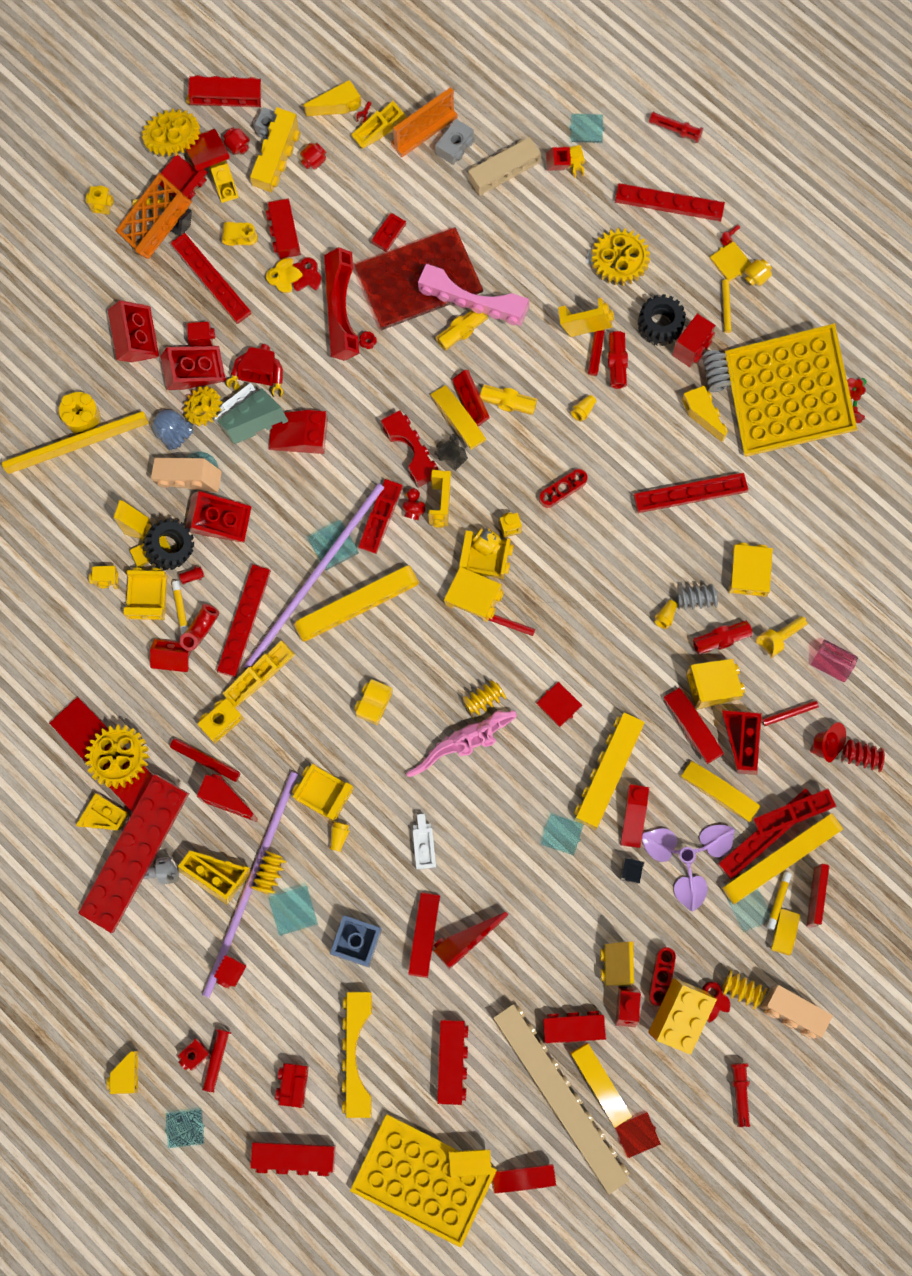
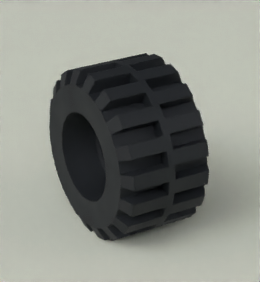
M662 294L661 297L654 295L653 299L650 297L647 299V303L644 302L638 318V330L642 332L641 336L643 339L646 337L647 342H654L653 345L661 343V346H665L666 342L671 344L673 340L676 341L679 338L685 324L686 312L683 311V305L679 306L680 301L678 299L674 301L673 296L668 298L666 294ZM662 314L667 316L672 323L667 326H660L652 320V317Z
M170 519L160 520L146 533L142 548L143 551H146L144 554L145 558H150L149 563L151 565L155 563L156 568L162 566L163 570H168L169 568L173 570L176 567H180L190 557L194 547V542L191 541L194 537L193 534L189 535L191 531L189 528L185 529L183 527L185 525L183 522L178 524L176 519H173L172 522H170ZM161 536L172 538L177 544V552L168 553L160 546L159 538Z

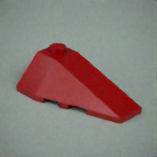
M507 912L501 913L449 936L445 940L441 938L434 944L436 949L433 952L450 970L507 918L509 914Z

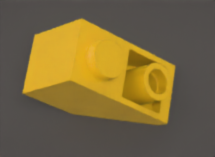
M227 160L209 166L221 203L239 198Z

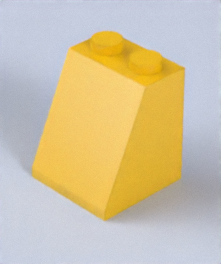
M733 659L694 664L689 667L686 676L696 710L740 700L744 696V684L738 678V675H740L737 663L734 664Z

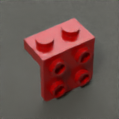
M176 155L160 174L181 193L192 200L196 194L194 191L206 183L207 179L205 177L208 172L204 169L199 170V172L196 171L182 157ZM161 181V182L159 183V186H161L163 189H164V182ZM175 192L169 193L174 198L177 195Z

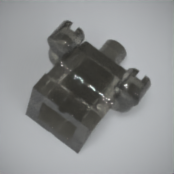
M452 434V437L450 436L446 443L439 441L436 445L439 449L434 454L440 461L444 460L454 471L468 459L465 449L459 446V437L455 434Z

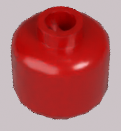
M232 127L223 136L224 145L233 155L239 153L243 155L250 148L248 146L250 139L240 128L234 129Z
M310 142L300 152L302 157L300 162L307 169L311 167L316 170L326 161L325 154L327 152L317 142L315 144Z

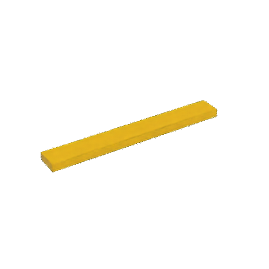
M144 411L8 459L2 462V466L7 474H11L147 425L149 422Z

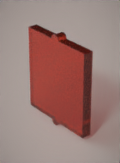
M648 1112L615 1127L620 1138L619 1143L622 1144L627 1158L661 1145L655 1131L656 1127L653 1126Z

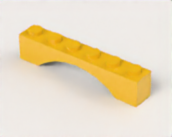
M347 992V997H343V1009H347V1017H343V1030H347V1038H343V1051H347L346 1059H343V1071H346V1080H343L342 1090L346 1092V1101L342 1102V1113L346 1114V1118H371L372 1096L360 1078L356 1062V1048L360 1032L372 1014V992Z

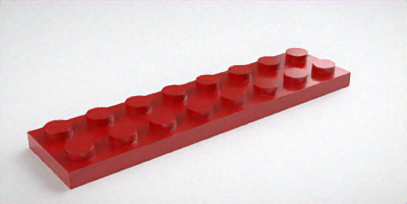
M157 774L153 775L78 914L110 933L115 932L190 793Z

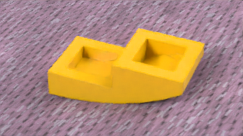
M784 909L780 910L771 951L791 956L800 914Z

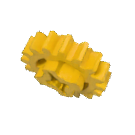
M205 386L203 389L199 387L198 392L193 390V395L187 396L189 401L184 402L187 405L183 409L186 412L184 416L193 425L196 424L200 427L203 424L207 426V421L212 423V418L218 417L216 413L221 411L219 405L222 404V401L219 400L221 396L213 388L210 389L208 386Z

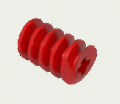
M849 739L843 748L841 762L847 758L848 764L855 760V766L857 767L860 762H863V768L870 764L872 771L878 766V772H881L885 761V751L881 747L877 750L876 746L873 745L869 749L868 744L865 743L862 746L861 742L858 741L854 744V741Z

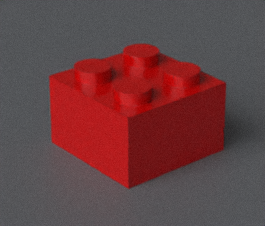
M697 313L676 341L672 356L688 367H691L693 363L697 364L703 355L704 349L707 350L713 342L712 339L716 334L714 332L716 325Z

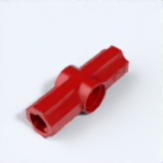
M614 331L609 333L608 368H610V386L614 389H622L627 386L626 368L628 367V352H626L625 333Z
M747 620L728 627L727 625L712 630L711 633L693 639L695 651L700 655L717 648L718 650L727 648L735 642L752 637V628Z

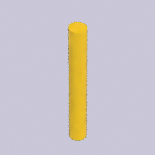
M724 279L722 280L724 332L730 333L732 329L729 280Z

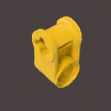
M225 222L223 224L222 243L225 245L251 246L258 240L255 227L251 223Z

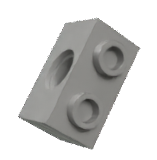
M455 119L435 145L436 155L454 165L457 160H461L465 149L473 144L474 130L458 119Z

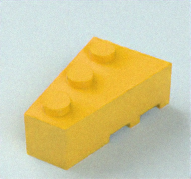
M189 851L178 865V870L182 875L226 905L229 904L251 873L249 867L221 861L194 851Z

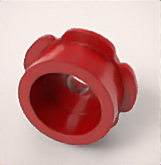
M363 332L359 337V344L362 348L372 349L377 343V338L372 332Z

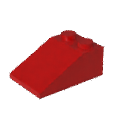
M219 346L167 347L160 355L167 390H186L226 381Z
M302 410L284 412L288 422L284 424L279 422L272 425L269 450L315 454L325 453L328 424L326 411Z
M198 491L192 494L185 529L189 528L191 533L244 543L252 506Z
M213 773L211 776L205 775L197 794L198 799L208 805L257 822L258 818L225 783L223 777Z

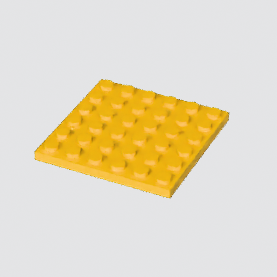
M835 323L725 351L745 457L858 431Z

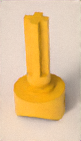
M800 616L778 632L768 629L756 638V643L769 653L770 658H773L784 650L783 641L808 625L806 618Z

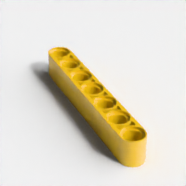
M410 565L405 566L297 620L294 623V627L302 642L308 641L412 589L419 584V580Z
M831 813L722 889L734 905L844 828L834 814Z

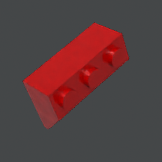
M120 300L108 309L116 360L133 363L159 357L150 306Z

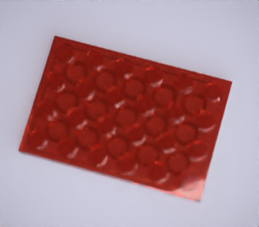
M456 227L355 264V270L381 331L453 304L450 301H441L438 297L432 295H424L419 291L418 281L426 264L443 269L449 279L462 290L475 295L483 292L482 285Z

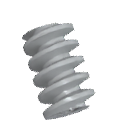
M717 350L704 353L702 357L704 359L705 372L707 373L708 390L710 392H719L726 389V387L731 385L730 381H725L730 378L729 374H724L729 371L728 367H723L728 363L726 360H722L726 358V354L720 353Z
M702 584L700 590L697 585H694L692 590L690 586H686L685 591L682 586H679L677 589L676 600L678 610H680L681 605L687 610L688 604L691 605L692 610L695 609L696 604L699 605L700 609H702L703 603H706L707 608H710L712 602L715 608L718 606L717 591L713 584H709L708 588Z

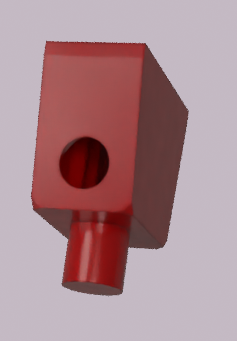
M618 987L615 1026L636 1028L640 1016L641 992L639 989Z

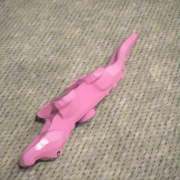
M496 710L486 720L480 723L468 724L459 731H455L451 736H447L441 742L436 743L435 748L429 751L427 758H424L422 763L409 770L406 775L412 777L425 771L444 755L457 752L459 756L470 755L475 747L493 745L496 739L492 734L513 721L517 716L516 711L503 712L502 710Z

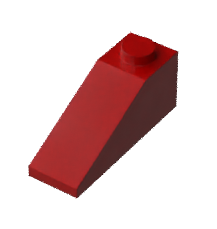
M629 785L620 846L640 848L650 787Z

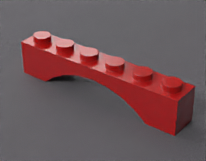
M338 247L324 255L331 357L346 361L359 354L358 336L350 326L346 311L347 287L353 271V256L351 251Z

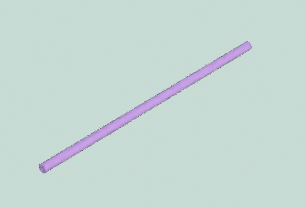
M378 483L251 655L244 665L245 668L252 667L260 658L384 489L381 484Z
M290 772L202 994L203 996L209 998L217 980L214 974H216L222 959L228 953L253 890L251 886L255 885L253 880L258 877L256 872L261 869L259 864L264 862L262 857L266 856L267 853L265 851H268L298 776L297 773Z

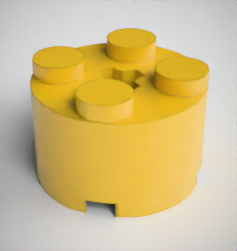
M73 392L62 397L59 405V415L70 431L75 434H81L98 426L101 414L95 401L89 394Z

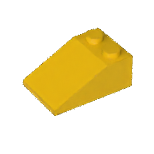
M633 941L605 944L604 949H600V960L604 961V969H601V981H604V986H629L634 984Z

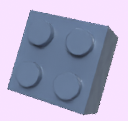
M343 915L330 954L370 968L382 928Z

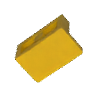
M490 1149L449 1151L451 1177L491 1175Z

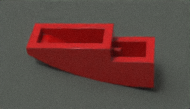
M554 1164L496 1171L493 1178L494 1193L557 1186Z

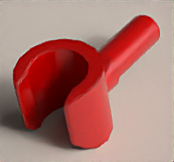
M370 101L367 102L363 111L357 113V122L361 117H365L363 123L368 120L367 113L372 104Z
M736 225L731 231L723 233L720 241L724 246L733 241L731 236L740 229L739 225Z

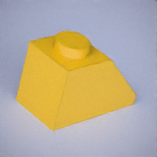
M131 1051L111 1071L110 1077L107 1078V1090H110V1094L138 1093V1051Z

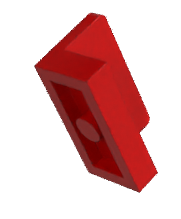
M154 639L150 648V668L188 672L191 651L183 649L178 641Z

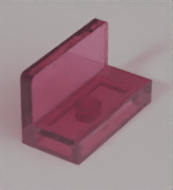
M824 639L811 665L842 682H846L856 666L858 656Z

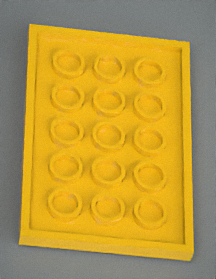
M386 1114L350 1192L462 1248L497 1169L491 1167V1175L451 1177L449 1151L459 1150Z

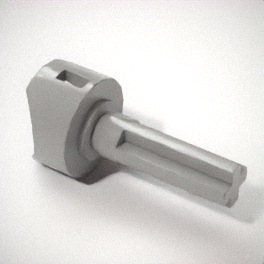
M171 856L157 859L156 866L149 867L143 879L157 878L161 885L176 883L179 879V870L172 863Z

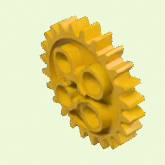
M172 109L169 113L165 110L164 114L158 112V117L152 116L153 121L147 120L148 125L143 126L142 139L146 148H149L150 152L154 151L155 155L160 153L162 157L165 153L168 154V157L172 153L178 155V151L184 153L185 148L191 149L190 144L195 145V140H199V123L192 113L188 114L187 110L183 113L181 109L177 112Z
M617 228L616 233L610 229L609 235L603 233L602 238L598 237L591 253V262H594L593 269H597L596 274L602 273V280L607 277L608 283L614 280L617 286L618 282L621 281L624 286L625 281L632 284L633 278L638 281L639 275L644 276L645 271L648 270L647 264L650 263V258H648L650 257V251H647L649 245H644L645 239L639 240L640 234L633 236V230L627 233L626 228H624L623 232H620L619 228ZM620 243V244H622L623 246H622V247H618V246H616L615 244ZM630 254H635L637 257H631ZM605 256H609V257H611L612 259L607 260V259H605L604 257H605ZM619 267H624L626 270H620Z
M117 724L116 730L111 725L108 732L102 729L101 736L96 733L97 740H90L93 746L86 747L90 754L85 755L89 759L85 765L91 767L87 771L93 774L92 778L94 780L98 779V783L101 785L105 783V786L108 788L112 784L115 789L118 788L119 783L122 787H125L126 781L133 784V777L139 780L138 772L145 773L142 766H148L144 759L150 758L145 753L149 748L144 746L147 742L145 739H141L142 735L140 733L136 734L134 728L129 731L127 725L122 729L119 724ZM112 743V747L105 751V746ZM131 743V747L128 750H124V746ZM110 762V767L107 770H103L104 765ZM126 762H130V766L123 770V765Z

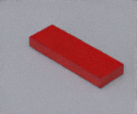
M463 370L452 381L466 411L479 427L490 419V416L469 370Z

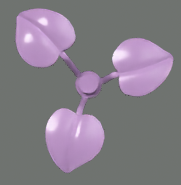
M726 825L709 826L701 832L699 838L704 847L694 850L690 847H684L681 851L675 850L677 838L672 831L664 828L643 833L642 840L646 851L653 859L667 862L670 860L672 853L679 854L681 861L687 864L689 878L682 877L678 879L674 886V893L681 904L690 911H695L704 902L708 890L707 883L703 877L695 876L692 878L691 864L696 860V853L707 849L708 853L713 857L727 855L733 844L735 830Z

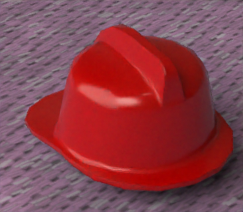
M835 722L827 731L817 733L810 752L820 758H824L828 763L832 762L845 746L847 734L844 725L840 722Z

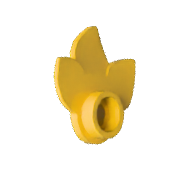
M286 258L280 260L275 268L267 272L266 279L269 284L276 286L280 292L290 293L292 292L291 283L300 279L302 273L297 268L292 267L293 259Z

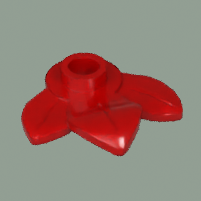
M307 257L301 263H294L292 267L297 268L302 273V277L293 282L295 291L298 292L308 285L317 291L321 284V275L317 271L318 264L316 260ZM308 263L311 264L310 269H306Z
M707 982L702 990L707 992L710 988H713L715 990L713 997L717 999L708 1017L707 1022L709 1023L717 1018L719 1011L729 1013L731 1007L729 998L723 995L721 986L716 982Z

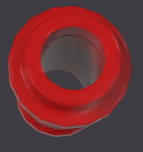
M195 566V569L179 573L183 585L198 579L202 580L205 577L201 566Z

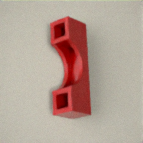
M401 410L382 419L381 427L390 442L405 443L413 450L414 458L408 466V471L417 488L432 481V470L439 469L435 461L429 459V452L426 446L420 444V437L417 431L411 429V422L406 414L403 415Z

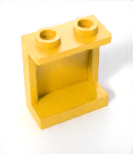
M598 298L599 307L597 309L571 314L566 306L558 307L560 325L570 337L613 328L612 321L615 318L613 310L609 309L608 303H605L602 298Z
M432 470V489L442 490L441 509L429 510V525H433L435 528H443L448 526L451 471Z
M466 530L459 568H465L482 576L504 579L505 574H509L510 563L507 562L508 556H512L514 545L510 544L511 539L507 538V541L500 540L499 544L501 547L496 554L491 553L485 556L473 547L474 541L472 539L475 536L473 531Z
M748 543L735 544L732 549L733 562L729 593L767 597L770 593L773 548H768L767 545L749 546Z
M460 567L444 598L446 606L452 609L457 607L482 618L487 623L489 618H493L496 611L495 605L497 601L500 602L502 600L504 591L502 584Z
M142 568L127 570V604L124 607L123 614L126 619L165 620L168 579L166 572L159 568H152L151 571H144Z
M312 763L310 767L307 766L302 774L304 778L301 783H297L293 788V799L335 822L353 792L354 787Z

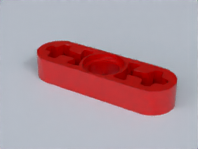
M576 469L541 492L540 504L545 508H551L581 489L587 483V473L582 469ZM576 475H577L578 477H581V476H582V477H583V478H582V482H580L579 480H577L576 482L573 483V486H574V488H573L571 482H573V481L575 480ZM559 485H567L569 488L568 492L561 493L558 490ZM554 489L556 494L552 496L551 502H549L548 500L544 501L545 495L550 497L551 495H553Z

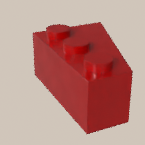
M722 710L737 773L757 775L762 713Z

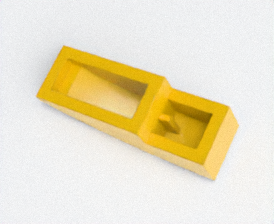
M392 101L381 112L377 110L351 135L362 148H365L390 133L393 127L405 120L407 116Z

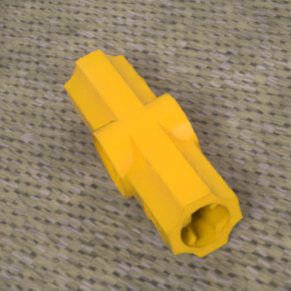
M471 310L465 316H459L454 319L450 327L436 337V341L446 351L458 341L465 340L471 336L474 329L488 319V315Z
M484 384L480 395L483 402L497 405L500 409L507 412L515 410L533 415L537 404L536 398L519 394L518 391L512 388L500 389Z

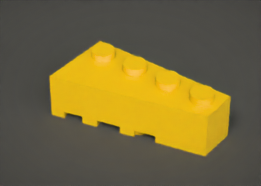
M276 107L274 112L276 114L275 122H271L268 128V140L264 139L262 155H258L250 176L252 186L271 193L274 187L278 186L279 176L281 172L285 171L286 161L288 157L292 156L293 146L295 142L299 141L301 135L297 114Z

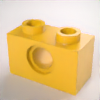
M227 698L219 700L213 706L214 709L209 714H203L199 718L200 722L197 723L214 744L244 719ZM217 716H224V721L221 724L215 723Z

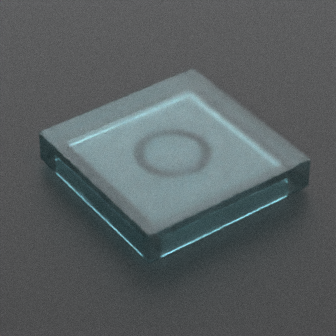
M341 520L308 537L320 562L345 529ZM350 535L326 566V571L359 554Z
M307 886L269 897L279 936L318 924Z

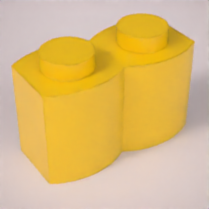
M371 679L369 683H365L362 690L364 696L361 701H357L354 711H356V717L378 726L393 693V688Z

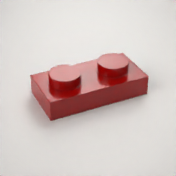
M391 212L372 238L371 243L387 252L406 226V221Z

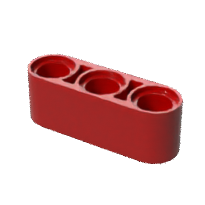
M669 947L660 949L656 954L648 995L650 1003L654 1006H661L662 1002L658 1003L654 1000V993L656 991L661 992L664 999L672 982L676 954ZM664 951L668 952L671 956L668 963L663 962L661 959V954ZM659 971H663L667 975V980L664 983L657 979Z

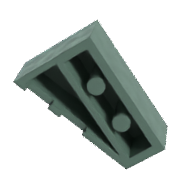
M261 388L217 421L225 435L234 444H237L255 436L258 431L265 428L266 430L272 429V425L279 422L284 424L288 422V419L282 408Z

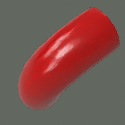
M209 604L202 605L191 625L180 637L179 641L183 649L187 651L195 650L203 641L220 614L215 607Z

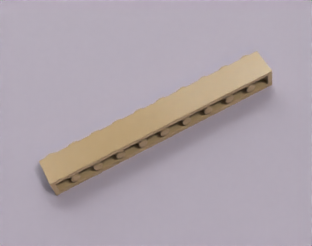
M513 1004L493 1018L594 1174L610 1195L630 1181L627 1177L630 1173L623 1163L618 1164L615 1159L618 1156L611 1145L607 1147L603 1141L606 1139L600 1128L595 1129L592 1124L594 1121L592 1115L588 1110L584 1112L580 1106L583 1103L577 1093L572 1094L568 1088L571 1086L565 1075L561 1077L557 1071L560 1068L554 1058L549 1059L545 1053L548 1049L543 1041L538 1042L535 1038L536 1030L531 1023L526 1024L523 1019L525 1014L520 1006L515 1007Z

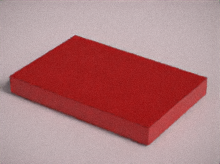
M216 129L199 134V140H195L196 144H190L191 149L185 148L196 171L230 158Z
M820 864L814 867L807 927L813 928L822 924L830 867L828 864Z

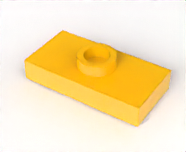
M161 536L159 543L162 549L168 553H173L166 536ZM144 544L130 549L138 568L149 564L150 561L149 557L145 558L144 556L146 553L142 548Z

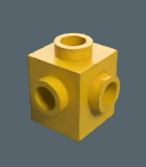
M101 185L96 187L90 186V191L86 194V203L89 205L91 212L110 215L114 198L109 188Z

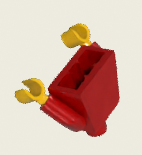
M261 344L259 348L250 347L246 353L235 359L231 372L232 378L227 380L229 388L235 382L234 389H239L240 384L237 378L238 380L273 386V383H275V387L272 389L273 397H275L274 393L276 390H280L281 398L283 397V389L281 388V384H283V368L280 361L275 358V352L270 351V347L267 344Z

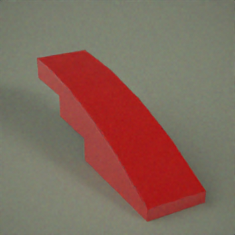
M387 479L384 480V489L377 497L358 547L374 554L378 552L403 488L402 484Z
M680 688L663 697L664 702L675 715V719L686 732V737L707 764L724 755L705 722Z
M828 788L756 817L754 821L761 837H764L833 809L837 805Z
M420 894L408 972L410 976L428 978L440 895Z

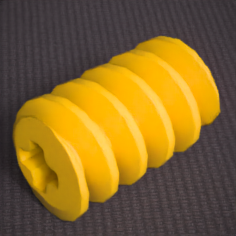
M490 680V687L483 684V691L477 688L476 694L470 692V699L467 696H463V703L472 718H474V712L480 715V708L486 712L487 704L493 708L494 700L499 704L500 696L505 700L507 699L497 682L495 683L493 680Z
M265 851L269 856L262 857L266 864H259L263 871L256 872L260 879L253 880L257 886H251V889L269 895L276 893L271 887L279 885L274 879L281 878L277 871H284L280 863H287V861L279 855Z
M731 969L722 985V988H724L723 995L730 991L731 999L738 995V1002L740 1003L743 999H746L745 1006L752 1002L753 1010L761 1004L768 988L762 991L761 984L754 988L755 982L752 980L747 984V977H743L740 980L739 973L732 977Z

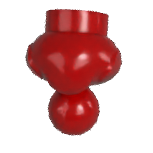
M412 488L405 494L409 500L403 503L404 517L419 521V517L425 513L426 508L424 502H415L419 499L420 492L416 488Z

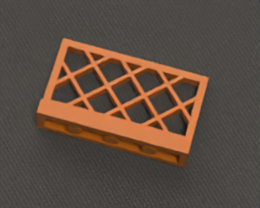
M451 87L393 127L394 140L391 141V146L401 157L407 155L458 118V114L454 111V90Z
M159 173L116 231L135 248L138 254L149 259L192 204V201ZM163 181L164 190L158 191V185ZM175 192L177 195L172 201H169V193ZM164 194V203H158V195ZM153 196V204L147 205V199ZM165 206V211L161 216H158V208ZM147 209H153V217L147 218ZM142 211V219L136 220L137 212ZM153 221L154 225L150 230H147V222ZM142 223L141 232H136V224ZM127 225H131V233L129 234L123 232ZM142 235L143 239L139 243V245H137L136 236Z

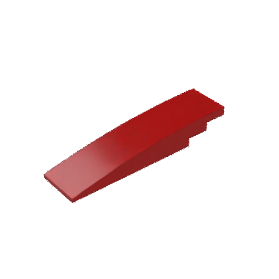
M79 697L74 699L49 723L85 762L89 761L85 755L90 754L86 747L93 746L90 740L96 741L95 734L97 733L101 736L102 729L106 732L109 731L105 724ZM112 743L105 746V751L112 747ZM126 762L123 765V770L130 766V762ZM106 763L103 770H107L111 763ZM142 766L145 773L138 772L139 780L135 777L132 778L133 784L126 781L125 787H122L120 783L117 789L112 784L109 787L132 812H134L153 777V774L145 766Z

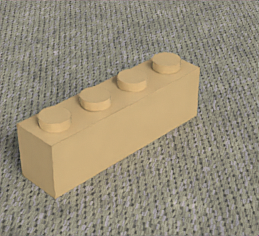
M530 137L525 140L522 139L511 148L503 149L500 154L490 156L485 162L472 166L468 170V180L480 196L539 164L541 153Z

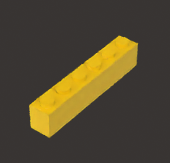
M623 713L622 717L617 716L613 725L616 728L614 735L609 734L605 743L609 746L606 752L602 751L598 758L600 766L598 770L593 769L589 778L593 781L590 787H585L582 797L585 799L582 805L578 803L574 814L577 815L575 821L597 830L644 726V721L627 713Z

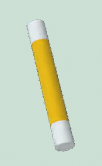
M173 581L172 587L182 635L188 629L180 583L179 581Z
M784 872L766 927L770 930L775 929L792 876L789 872Z

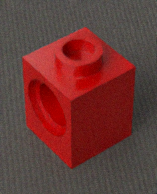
M209 321L187 323L190 347L213 346L212 339H215V329L211 328Z

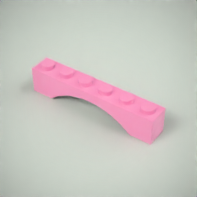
M429 264L425 265L418 281L419 291L424 295L438 297V299L444 302H453L459 307L470 308L476 313L487 314L493 319L505 320L510 325L522 326L529 309V299L513 293L503 296L486 297L462 290L449 279L443 269Z

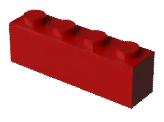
M189 76L190 105L261 107V79L254 77Z
M440 1020L437 1104L462 1105V1101H466L467 1088H463V1080H467V1067H463V1059H468V1046H464V1038H468L469 1025H465V1021Z
M253 1142L250 1169H256L255 1173H268V1170H276V1174H288V1171H297L296 1175H309V1172H317V1176H329V1173H333L335 1169L336 1146Z

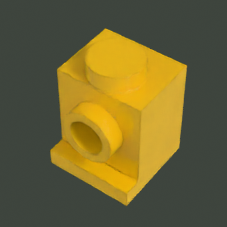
M505 513L498 520L503 538L522 532V524L518 513Z
M116 566L92 567V573H89V582L101 589L109 588V586L119 589V571Z

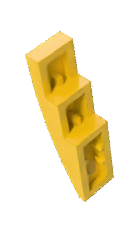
M446 385L430 394L448 423L453 426L459 437H462L470 450L486 441V437Z
M281 640L268 654H264L252 667H248L228 687L223 695L234 707H238L272 678L296 654Z
M693 761L690 762L681 775L683 780L697 787L700 792L714 799L717 804L749 823L760 808L759 804Z
M588 1042L572 1051L570 1054L614 1128L631 1118V1114Z

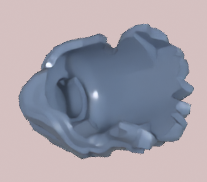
M172 410L160 411L156 414L151 424L156 437L163 441L168 450L180 448L181 443L185 442L183 438L188 439L193 434V424L184 420L178 412Z

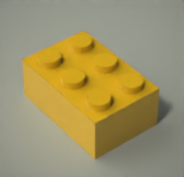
M673 978L648 1033L656 1041L691 1055L717 999L707 991Z

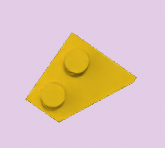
M95 793L76 826L120 830L130 813L99 793Z

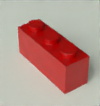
M289 198L268 202L269 209L266 210L268 221L271 220L273 225L269 226L271 237H275L276 242H272L274 252L279 254L280 259L301 255Z
M599 1011L587 1012V1016H579V1012L567 1013V1017L560 1018L559 1014H547V1018L543 1019L544 1044L606 1040L604 1015H599Z

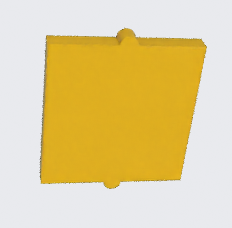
M734 241L724 248L721 247L718 252L710 256V260L729 282L737 276H742L745 269L751 264Z

